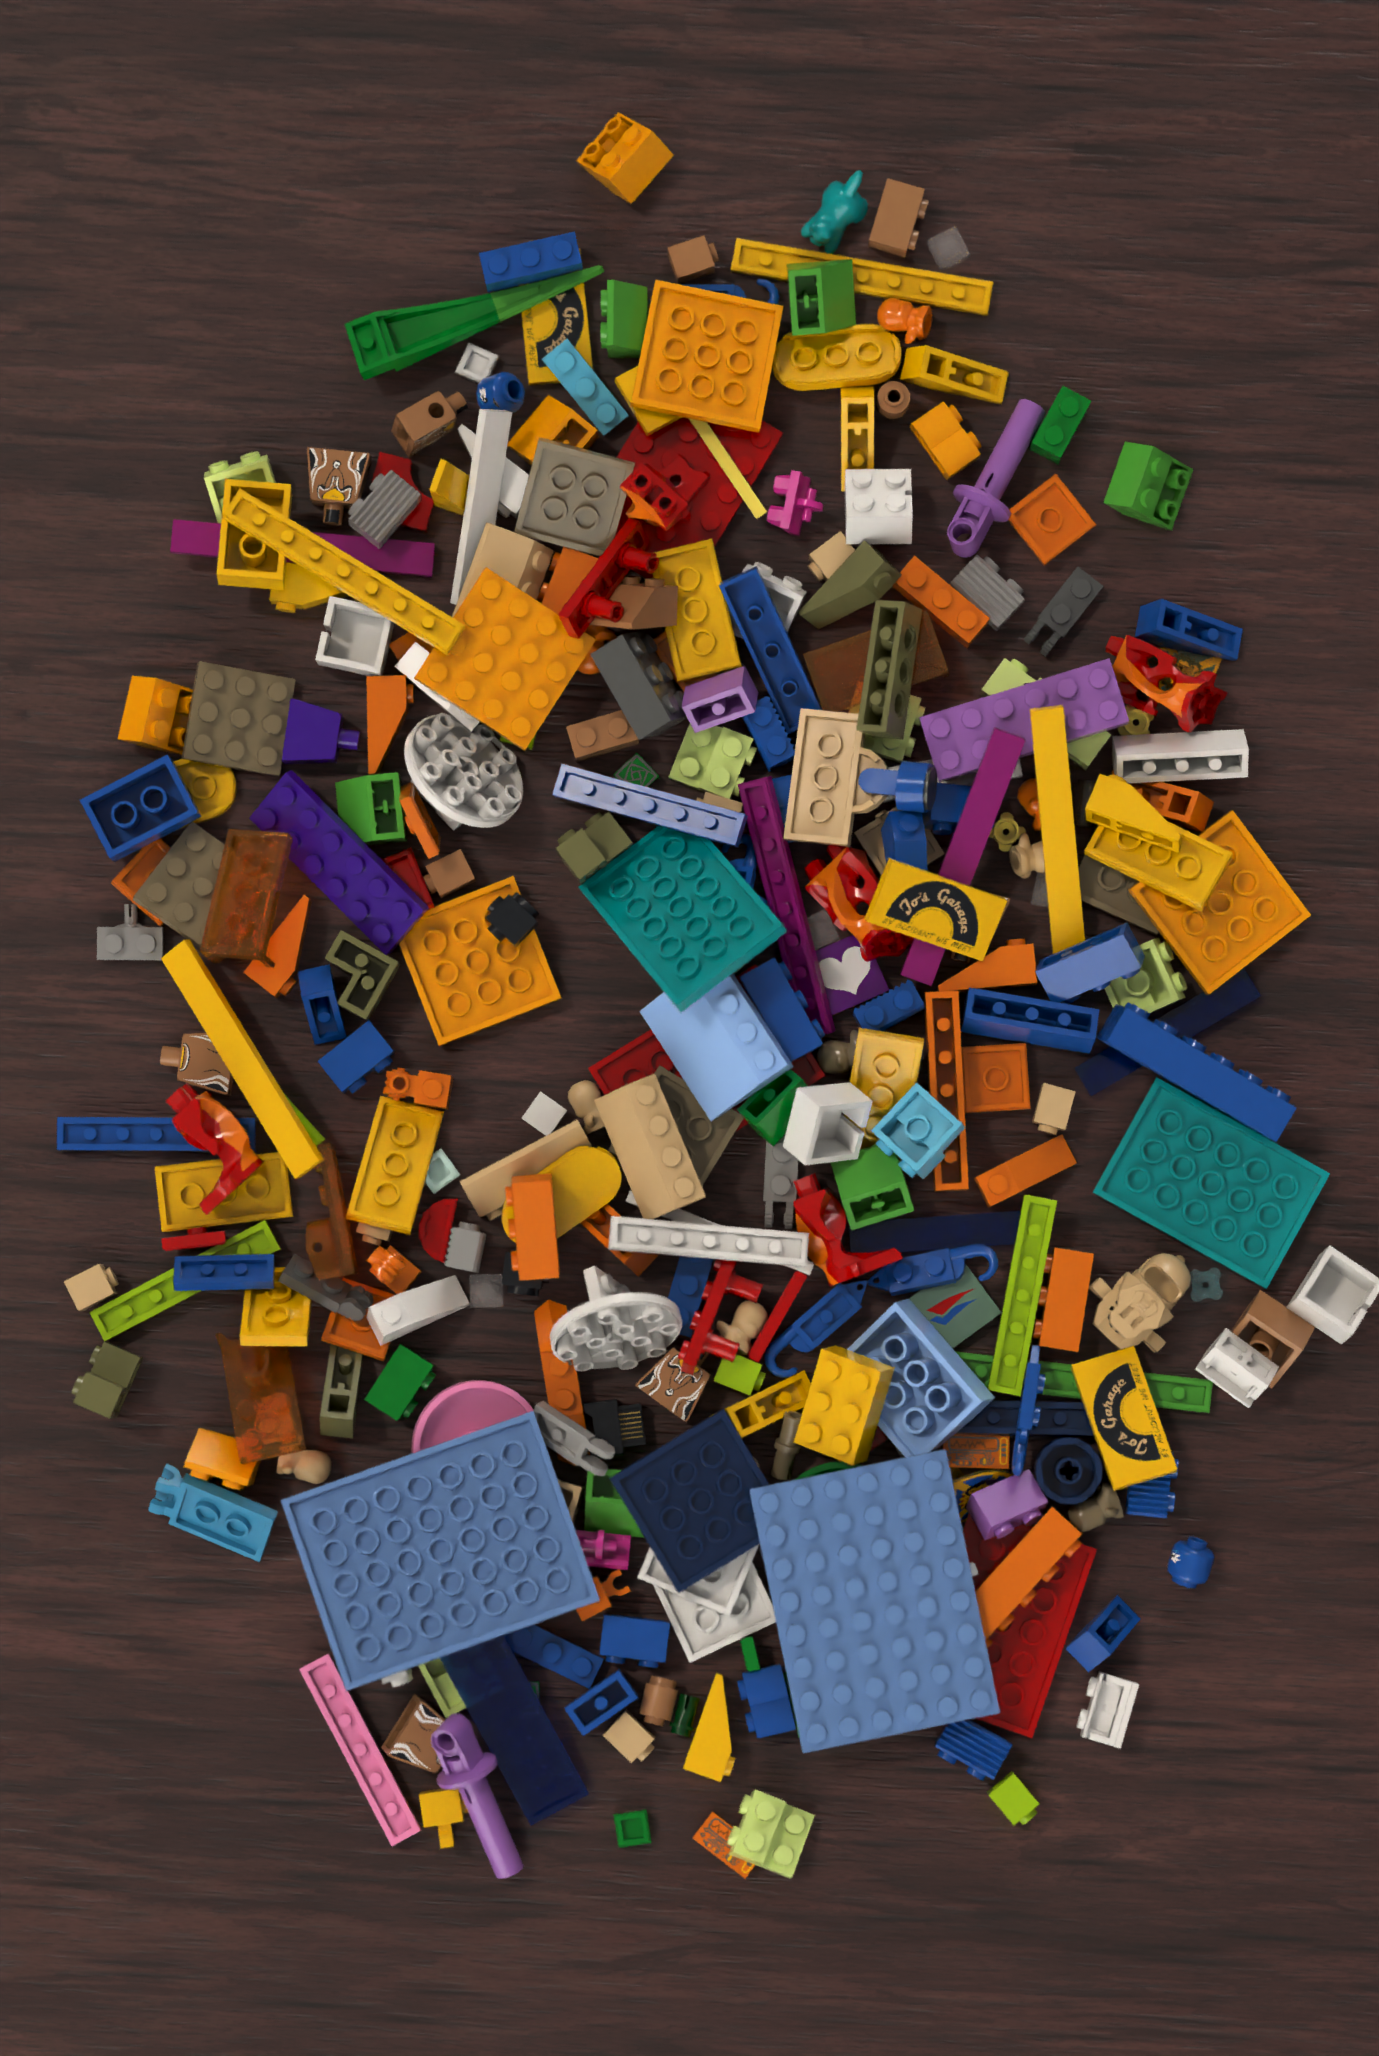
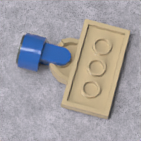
M800 708L783 839L850 847L854 814L868 813L876 809L886 799L887 795L895 796L898 810L928 813L932 809L936 797V768L931 763L902 761L898 771L889 770L885 761L875 752L863 748L865 733L856 730L859 714Z

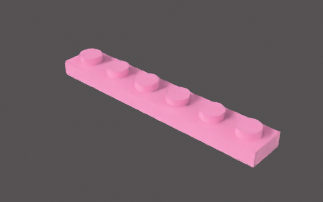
M330 1653L300 1668L299 1670L391 1846L420 1832L422 1829L350 1691L345 1690L340 1672Z

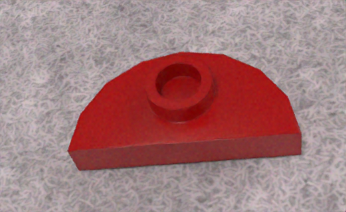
M443 1199L433 1203L423 1213L419 1223V1239L423 1249L433 1259L442 1263L446 1261L448 1242H450L449 1236L452 1232L451 1229L454 1223L458 1199Z
M207 1227L187 1229L188 1235L161 1238L162 1250L165 1251L224 1245L227 1242L226 1231L207 1233Z

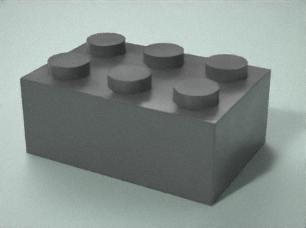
M644 630L622 634L590 654L639 740L661 735L687 719L681 707L684 693L678 691L672 681L674 677L671 669L665 662H661L656 653L657 645L649 634H645Z

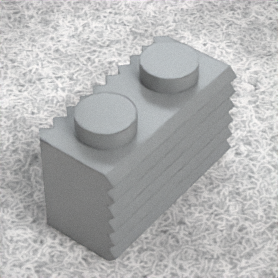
M390 470L386 476L380 473L369 486L372 492L365 500L357 499L348 511V514L351 515L349 525L378 549L382 548L421 501L419 491L405 482L393 470Z
M976 555L950 582V585L990 618L988 624L997 631L1024 603L1025 599L1021 596L1024 591L1011 578L1006 582L997 573L1000 568L993 560L987 556L982 559Z
M460 1222L459 1228L454 1227L451 1229L453 1234L449 1236L451 1241L448 1242L450 1245L447 1249L449 1254L446 1255L448 1260L444 1262L447 1267L479 1273L487 1235L480 1232L481 1226Z

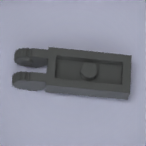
M1077 566L1038 616V621L1026 635L1024 641L1028 644L1034 642L1045 625L1054 632L1051 638L1041 647L1040 653L1046 657L1059 639H1063L1102 590L1103 585Z
M297 1254L293 1255L278 1280L280 1283L332 1312H338L358 1322L366 1315L365 1309H369L374 1300L371 1293L365 1291L361 1286L352 1287L349 1283Z

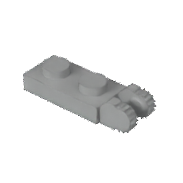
M785 1136L774 1146L766 1141L763 1201H766L765 1228H772L774 1223L773 1202L786 1203L783 1224L785 1229H792L793 1201L796 1200L797 1195L793 1181H796L798 1176V1159L783 1147Z
M541 1401L537 1403L533 1411L545 1445L576 1466L580 1465L594 1475H605L608 1470L606 1463L597 1456L588 1455V1452L590 1450L601 1458L612 1459L615 1453L614 1447L603 1439L595 1438L594 1434L546 1402Z

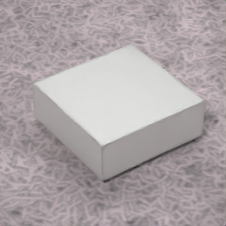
M468 342L455 373L479 384L482 379L491 376L499 357Z
M540 1091L522 1116V1119L547 1136L554 1131L567 1110Z

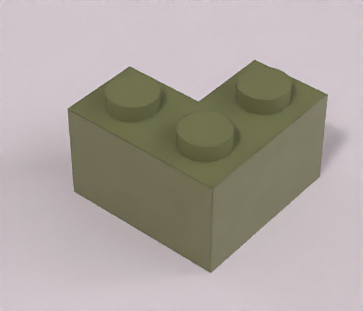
M598 812L585 822L587 829L583 830L581 828L577 832L571 829L557 840L559 842V846L556 847L557 855L580 885L633 845V842L610 812L604 816Z
M340 930L325 959L353 976L337 1004L360 1018L370 1021L401 964Z
M104 1341L102 1347L97 1345L89 1360V1363L93 1365L91 1372H86L83 1377L79 1375L74 1384L71 1394L76 1395L73 1403L109 1419L117 1418L144 1357L110 1342Z

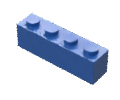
M969 987L964 1001L960 1031L1090 1054L1096 1039L1099 1009Z

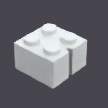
M845 469L846 544H861L864 540L869 544H912L911 469Z
M329 596L323 625L327 631H332L330 637L328 632H321L315 659L317 664L367 676H383L394 623L360 602Z
M850 1082L797 1088L783 1147L804 1165L858 1159L864 1132L843 1116L842 1113L860 1128L866 1127L873 1101Z
M1329 1245L1317 1257L1286 1308L1342 1345L1354 1334L1367 1313L1366 1310L1372 1305L1378 1295L1379 1278Z

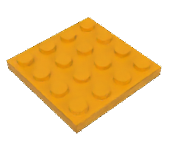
M655 280L630 406L759 433L784 306Z
M485 567L453 616L454 619L465 625V629L448 655L433 647L414 679L522 750H526L596 639L586 632L582 634L580 639L569 636L557 613Z
M1233 810L1226 813L1198 835L1233 853L1230 863L1202 912L1140 881L1128 889L1129 893L1206 995L1215 991L1311 916Z
M514 876L427 910L399 943L439 1047L562 999L535 929L516 948L506 938L500 942L487 929L491 925L486 919L490 914L487 908L499 896L505 899L508 895L513 896L516 892L521 895Z

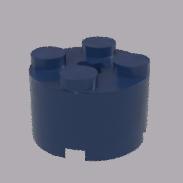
M1061 1437L1048 1442L1038 1452L1033 1468L1034 1478L1043 1494L1049 1499L1062 1504H1077L1089 1498L1098 1488L1102 1479V1463L1096 1451L1086 1442L1072 1437ZM1066 1461H1069L1070 1466L1076 1467V1473H1072L1069 1480H1066L1065 1475L1059 1474V1468H1063Z

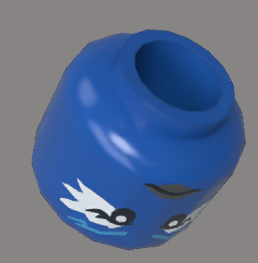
M500 372L482 379L476 391L480 409L506 410L512 413L521 408L525 397L523 384L510 372Z
M1189 1536L1187 1541L1182 1540L1174 1544L1167 1564V1570L1172 1575L1173 1582L1187 1588H1196L1198 1584H1204L1208 1580L1215 1556L1206 1547L1207 1542L1205 1540Z

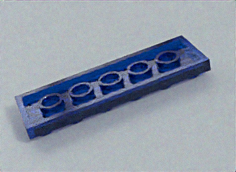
M504 1635L440 1658L490 1752L496 1756L497 1765L531 1826L589 1795L588 1789Z

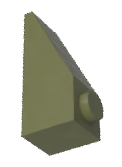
M864 540L798 613L816 628L821 629L879 600L902 574L881 552Z
M333 1344L330 1345L321 1404L320 1435L353 1438L364 1355Z

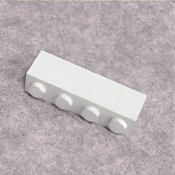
M1244 729L1113 736L1112 765L1114 774L1125 779L1127 783L1248 777L1249 748Z

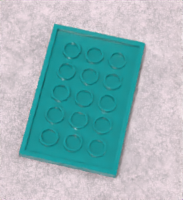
M657 826L578 887L680 1012H683L787 932L779 919L711 840Z
M1156 1077L1092 1193L1260 1287L1267 1289L1330 1173Z

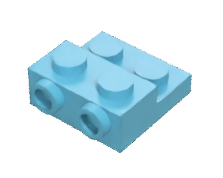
M916 1082L871 1131L879 1138L875 1144L888 1157L895 1153L901 1159L898 1166L911 1178L918 1174L924 1179L946 1156L943 1151L966 1127Z

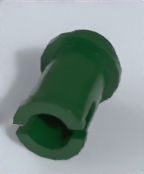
M679 1693L673 1723L670 1722L669 1725L672 1726L671 1733L690 1737L691 1731L695 1732V1728L692 1727L700 1698L690 1696L688 1708L686 1709L689 1696Z

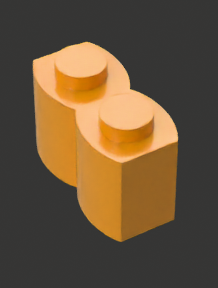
M943 401L912 422L910 429L929 454L938 470L948 480L979 459L981 456L979 449L982 446L971 431L966 433L961 427L960 422L963 419L958 410L953 405L948 407Z

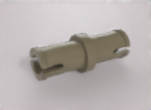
M788 1411L784 1413L780 1437L775 1440L774 1447L777 1450L770 1474L780 1480L791 1479L795 1456L801 1449V1445L793 1443L802 1416L799 1412Z

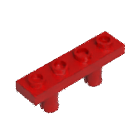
M631 518L626 521L604 553L598 558L593 568L581 581L579 587L562 607L558 617L569 636L580 639L595 617H601L615 623L618 622L623 616L624 608L620 602L609 600V598L631 568L650 574L657 570L659 565V558L656 557L657 554L644 551L650 541L640 521Z
M716 1259L713 1270L718 1272L714 1283L707 1281L701 1297L702 1300L706 1301L702 1312L696 1310L689 1328L694 1330V1334L690 1342L684 1340L678 1355V1359L683 1360L682 1372L693 1375L701 1354L704 1355L705 1352L734 1362L740 1343L713 1334L711 1328L724 1295L731 1293L757 1303L763 1288V1284L736 1274L735 1267L738 1261Z

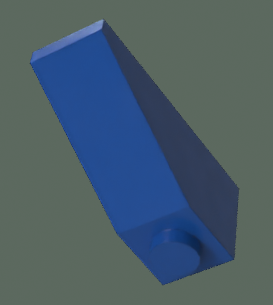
M1159 599L1140 606L1135 637L1164 648L1235 661L1238 660L1243 629L1167 600Z
M889 811L881 828L886 864L888 859L892 858L927 871V841L922 813Z

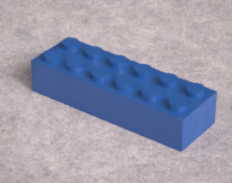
M1128 1002L1125 1007L1115 1004L1098 1033L1097 1039L1256 1133L1277 1142L1296 1110V1107L1289 1104L1290 1096L1269 1085L1266 1089L1262 1088L1263 1080L1242 1069H1239L1238 1073L1232 1070L1235 1064L1219 1054L1217 1055L1212 1052L1210 1056L1206 1055L1204 1051L1207 1047L1186 1036L1179 1039L1176 1037L1178 1030L1167 1023L1157 1019L1152 1023L1147 1020L1150 1014L1140 1007Z

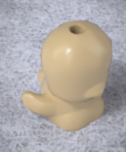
M1026 833L1021 834L1018 845L1011 846L1010 848L1012 869L1021 878H1029L1032 871L1045 872L1042 840L1035 844H1030L1029 836Z
M588 1080L574 1084L568 1091V1100L576 1116L584 1120V1132L586 1135L605 1127L594 1101L601 1097L600 1090L595 1083Z
M744 1301L736 1308L730 1325L719 1320L716 1326L721 1333V1337L740 1343L737 1355H747L752 1348L751 1339L758 1337L768 1320V1314L760 1303Z
M302 1437L284 1441L280 1450L276 1473H294L297 1479L312 1484L323 1483L329 1477L331 1460L326 1453L318 1450L301 1449Z

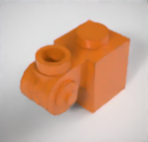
M399 1067L392 1069V1071H386L387 1080L384 1082L386 1086L383 1088V1094L388 1095L387 1097L395 1101H400V1098L412 1097L416 1105L449 1109L453 1084L452 1075L419 1070L418 1076L410 1075V1073L405 1072V1068Z
M391 1245L387 1250L379 1246L367 1259L372 1266L369 1271L396 1294L405 1292L422 1272Z

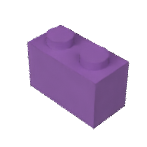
M742 666L686 686L681 707L694 732L697 733L754 713L758 691L746 667Z
M1027 1469L1020 1476L1013 1475L972 1493L966 1509L984 1540L994 1536L1000 1539L1009 1535L1019 1525L1025 1524V1526H1030L1038 1522L1043 1517L1042 1514L1048 1501L1032 1473Z

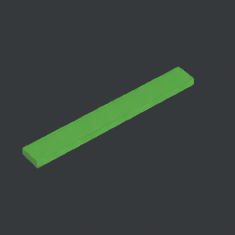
M956 1352L988 1388L993 1356ZM1038 1362V1364H1041L1040 1374H1045L1042 1395L1081 1399L1071 1371L1072 1364ZM1144 1373L1155 1407L1210 1413L1212 1381Z

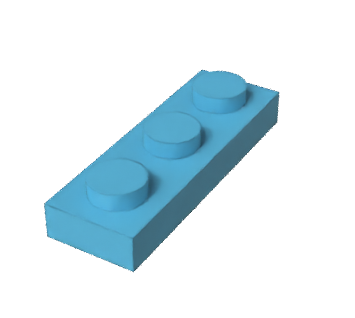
M568 338L542 358L544 363L603 436L629 416Z

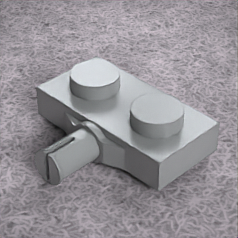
M124 904V924L115 927H97V960H161V957L164 956V927H146L137 924V906L135 904Z

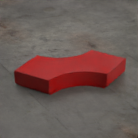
M384 452L379 453L372 482L380 473L386 476L390 470H393L405 482L419 491L411 475L412 460ZM419 491L421 494L420 503L400 526L427 532L434 502L432 498Z

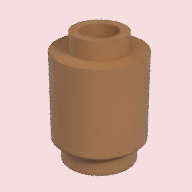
M890 381L882 385L878 391L876 402L880 414L888 419L902 417L909 407V390L898 381ZM896 395L900 400L893 403L888 400L887 396Z
M651 1676L650 1682L645 1685L639 1714L645 1715L644 1722L663 1726L664 1720L671 1721L678 1690H675L677 1681Z

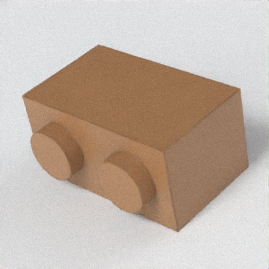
M887 178L868 247L906 258L908 249H915L920 231L914 230L917 218L924 219L929 200L923 199L925 189Z
M622 710L566 726L576 762L639 744V740Z

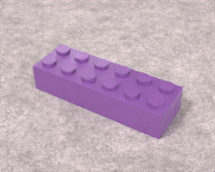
M1110 658L919 717L939 783L978 770L994 727L1026 739L1019 758L1034 754L1030 708L1063 705L1067 743L1129 724V718Z

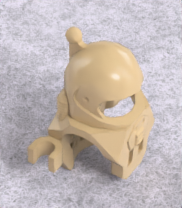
M1168 1253L1155 1255L1149 1258L1132 1274L1126 1272L1112 1289L1101 1278H1097L1089 1286V1289L1101 1299L1097 1304L1092 1324L1118 1350L1138 1345L1143 1341L1153 1353L1158 1352L1166 1342L1153 1330L1162 1327L1174 1317L1170 1312L1190 1286L1191 1276L1185 1265V1258L1181 1255L1174 1256Z

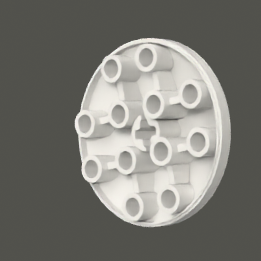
M440 713L422 719L411 730L404 747L405 763L412 779L410 782L414 783L419 795L436 810V813L453 831L462 824L481 828L495 827L508 821L518 810L523 798V781L516 764V756L494 736L490 728L481 724L477 725L471 732L452 715ZM491 741L499 747L500 751L494 747Z
M595 1265L583 1270L590 1301L572 1309L554 1324L550 1332V1343L554 1355L565 1363L568 1361L569 1365H572L570 1361L572 1359L574 1369L579 1372L619 1367L621 1370H629L635 1368L639 1361L649 1357L655 1358L664 1355L666 1348L678 1337L682 1329V1318L677 1305L663 1296L649 1293H631L627 1286L620 1284L610 1274H606Z

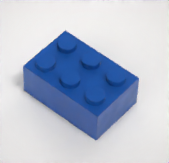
M168 754L80 799L104 849L113 862L202 817L172 758Z

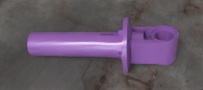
M1020 399L975 486L957 485L954 488L953 495L961 504L948 526L947 535L952 550L957 556L967 558L975 555L993 521L1007 522L1009 520L1011 512L1000 500L1046 414L1045 410L1038 404L1030 400ZM962 534L971 535L966 541H957V538Z
M451 1714L431 1736V1744L443 1767V1770L437 1776V1783L442 1789H459L496 1878H508L518 1873L524 1865L486 1778L497 1765L496 1756L493 1753L481 1751L472 1725L466 1717L460 1714Z

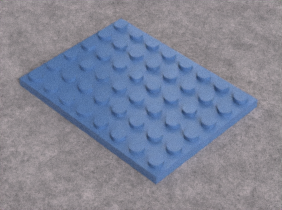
M534 1411L281 1500L346 1691L600 1601Z
M946 1449L749 1489L803 1753L1000 1713Z

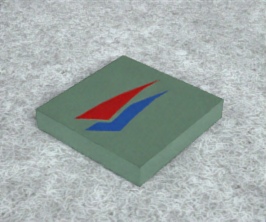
M966 1264L963 1276L956 1283L923 1289L909 1298L952 1348L1002 1313Z

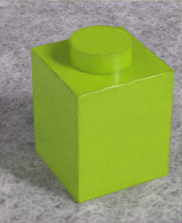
M736 1355L734 1362L722 1358L713 1381L751 1395L752 1390L759 1392L766 1373L760 1371L762 1364Z
M1013 1771L987 1791L990 1798L1013 1825H1016L1018 1822L1024 1825L1038 1813L1035 1810L1039 1805L1038 1801Z

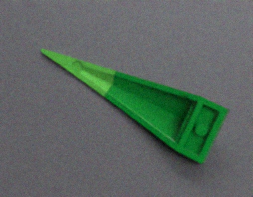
M597 265L544 281L493 293L428 305L376 311L344 325L360 374L364 380H367L394 368L396 372L598 276L604 272L602 266Z

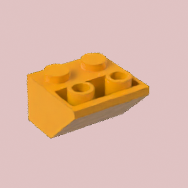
M618 112L614 118L607 122L605 128L596 139L586 146L584 152L576 161L613 194L632 204L674 155L652 130Z
M548 395L510 439L507 446L528 464L532 465L539 437L588 450L597 440L598 430L573 409Z
M132 676L118 740L145 748L182 755L193 689L154 677Z
M199 1428L185 1460L184 1467L191 1469L190 1475L209 1481L215 1476L223 1479L221 1484L223 1486L244 1490L245 1486L254 1484L265 1447L212 1430Z

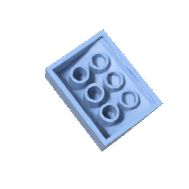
M733 973L683 1012L676 1008L664 992L639 1011L711 1122L794 1067Z
M910 1299L895 1302L847 1349L895 1367L878 1426L904 1457L935 1451L974 1419L995 1398Z

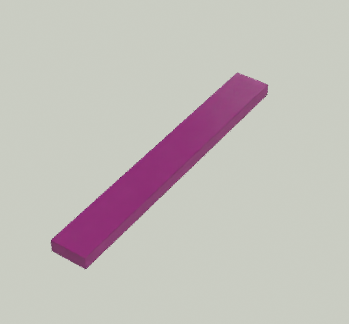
M173 519L170 553L218 558L221 524ZM313 532L379 573L432 577L435 543L388 539L382 548L378 549L361 536ZM287 558L286 562L296 564Z
M996 727L993 728L938 875L970 886L1026 741L1025 738ZM913 938L900 975L932 986L946 949Z
M772 776L738 784L744 812L748 816L747 824L768 907L787 930L785 934L777 939L782 961H784L793 977L788 982L794 993L800 990L809 1007L804 1011L810 1021L816 1019L824 1034L833 1033L836 1030L788 840L783 839L785 828Z

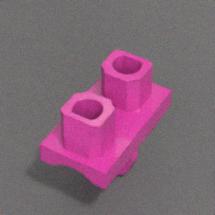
M791 470V475H778L775 477L774 493L786 496L784 507L770 506L767 515L768 523L781 528L790 535L799 536L802 521L811 522L813 512L823 511L824 505L815 501L817 490L809 488L811 482L809 477L803 476L801 471Z
M575 1530L588 1566L628 1570L631 1535L605 1533V1530H598V1532Z

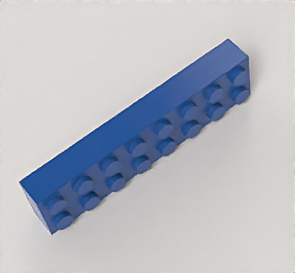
M757 566L720 582L719 587L774 706L780 715V719L783 721L785 730L789 734L798 730L800 708L823 710L763 578Z

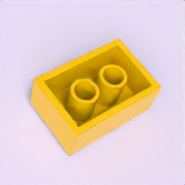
M225 479L222 515L238 490L242 489L290 518L292 503L291 484ZM222 518L217 563L218 585L284 590L287 557Z
M836 1345L821 1349L793 1443L850 1465L867 1461L895 1367Z

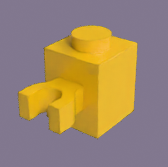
M435 1789L420 1792L419 1799L424 1828L438 1826L440 1847H454L455 1839L452 1823L463 1822L465 1820L464 1813H468L459 1789Z

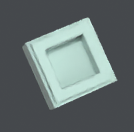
M442 1148L433 1153L425 1181L433 1194H435L460 1176V1173Z

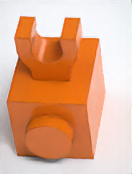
M620 1569L613 1571L607 1580L602 1583L598 1575L592 1577L600 1601L576 1609L582 1621L611 1607L613 1604L609 1597L613 1595L622 1596L631 1592L629 1585L622 1589H617L613 1585L614 1578L622 1575Z

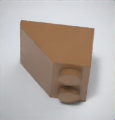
M625 576L609 598V600L620 602L621 606H623L624 612L621 619L615 623L601 617H595L590 625L623 629L677 626L678 586L664 585L665 579L646 578L644 583L640 582V576Z
M1260 1290L1246 1307L1231 1332L1279 1366L1268 1386L1272 1389L1303 1351L1315 1327Z

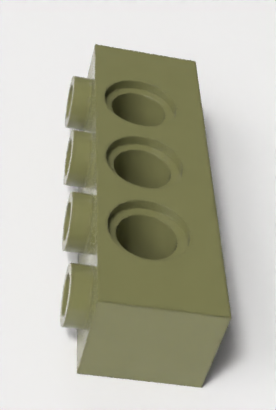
M875 601L856 729L872 737L902 740L904 737L922 609L907 602Z

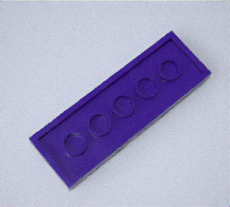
M292 770L282 776L249 817L385 955L393 952L429 909Z

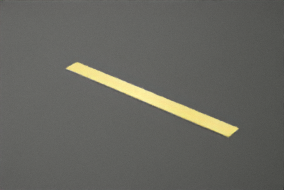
M689 419L754 517L758 519L767 513L708 423Z

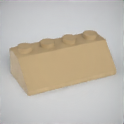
M486 522L452 618L485 567L536 600L545 573L549 567L553 550L533 539Z
M655 1073L594 1100L643 1219H656L706 1198Z
M577 1119L465 1178L460 1183L478 1216L481 1219L487 1216L489 1221L502 1214L503 1204L506 1199L505 1187L511 1186L512 1176L537 1174L568 1151L579 1146H592Z

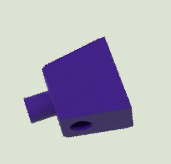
M290 698L282 761L284 764L336 763L338 761L339 748L358 751L360 731L342 729L344 717L338 712Z

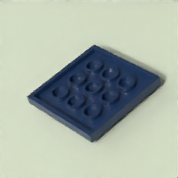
M724 1409L609 1478L677 1593L682 1592L760 1544L749 1489L769 1484Z

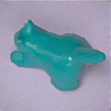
M860 170L854 172L846 184L840 181L830 183L824 190L821 208L801 229L803 237H810V241L816 246L824 245V251L828 254H833L838 249L846 227L852 222L858 223L864 219L868 211L867 200L862 198L857 192L863 176Z

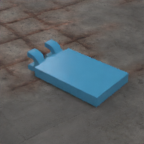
M166 1464L162 1477H159L154 1489L157 1491L155 1495L157 1499L152 1498L148 1511L170 1517L168 1524L260 1562L278 1511L205 1480L193 1477L188 1473L182 1478L177 1468Z

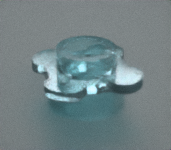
M1210 1268L1209 1271L1203 1272L1195 1269L1190 1272L1193 1290L1190 1294L1192 1300L1195 1302H1201L1204 1298L1219 1300L1223 1296V1290L1219 1285L1221 1277L1219 1269ZM1204 1282L1209 1283L1208 1288L1203 1287Z

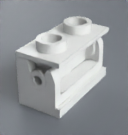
M1225 1328L1206 1350L1195 1370L1244 1406L1250 1408L1253 1401L1269 1386L1279 1366Z
M1098 1671L1097 1678L1091 1676L1086 1691V1696L1091 1697L1087 1710L1081 1709L1076 1728L1081 1729L1080 1736L1121 1749L1139 1684Z

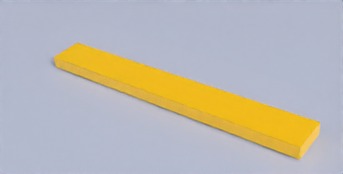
M736 238L731 272L788 282L787 264L852 259L854 293L886 299L897 298L915 304L988 315L993 287L992 281Z
M242 489L238 490L222 515V518L446 655L450 653L465 629V625Z
M1063 705L1029 709L1052 954L1085 941Z
M183 940L161 957V960L295 1179L301 1178L321 1163L324 1158L191 940Z

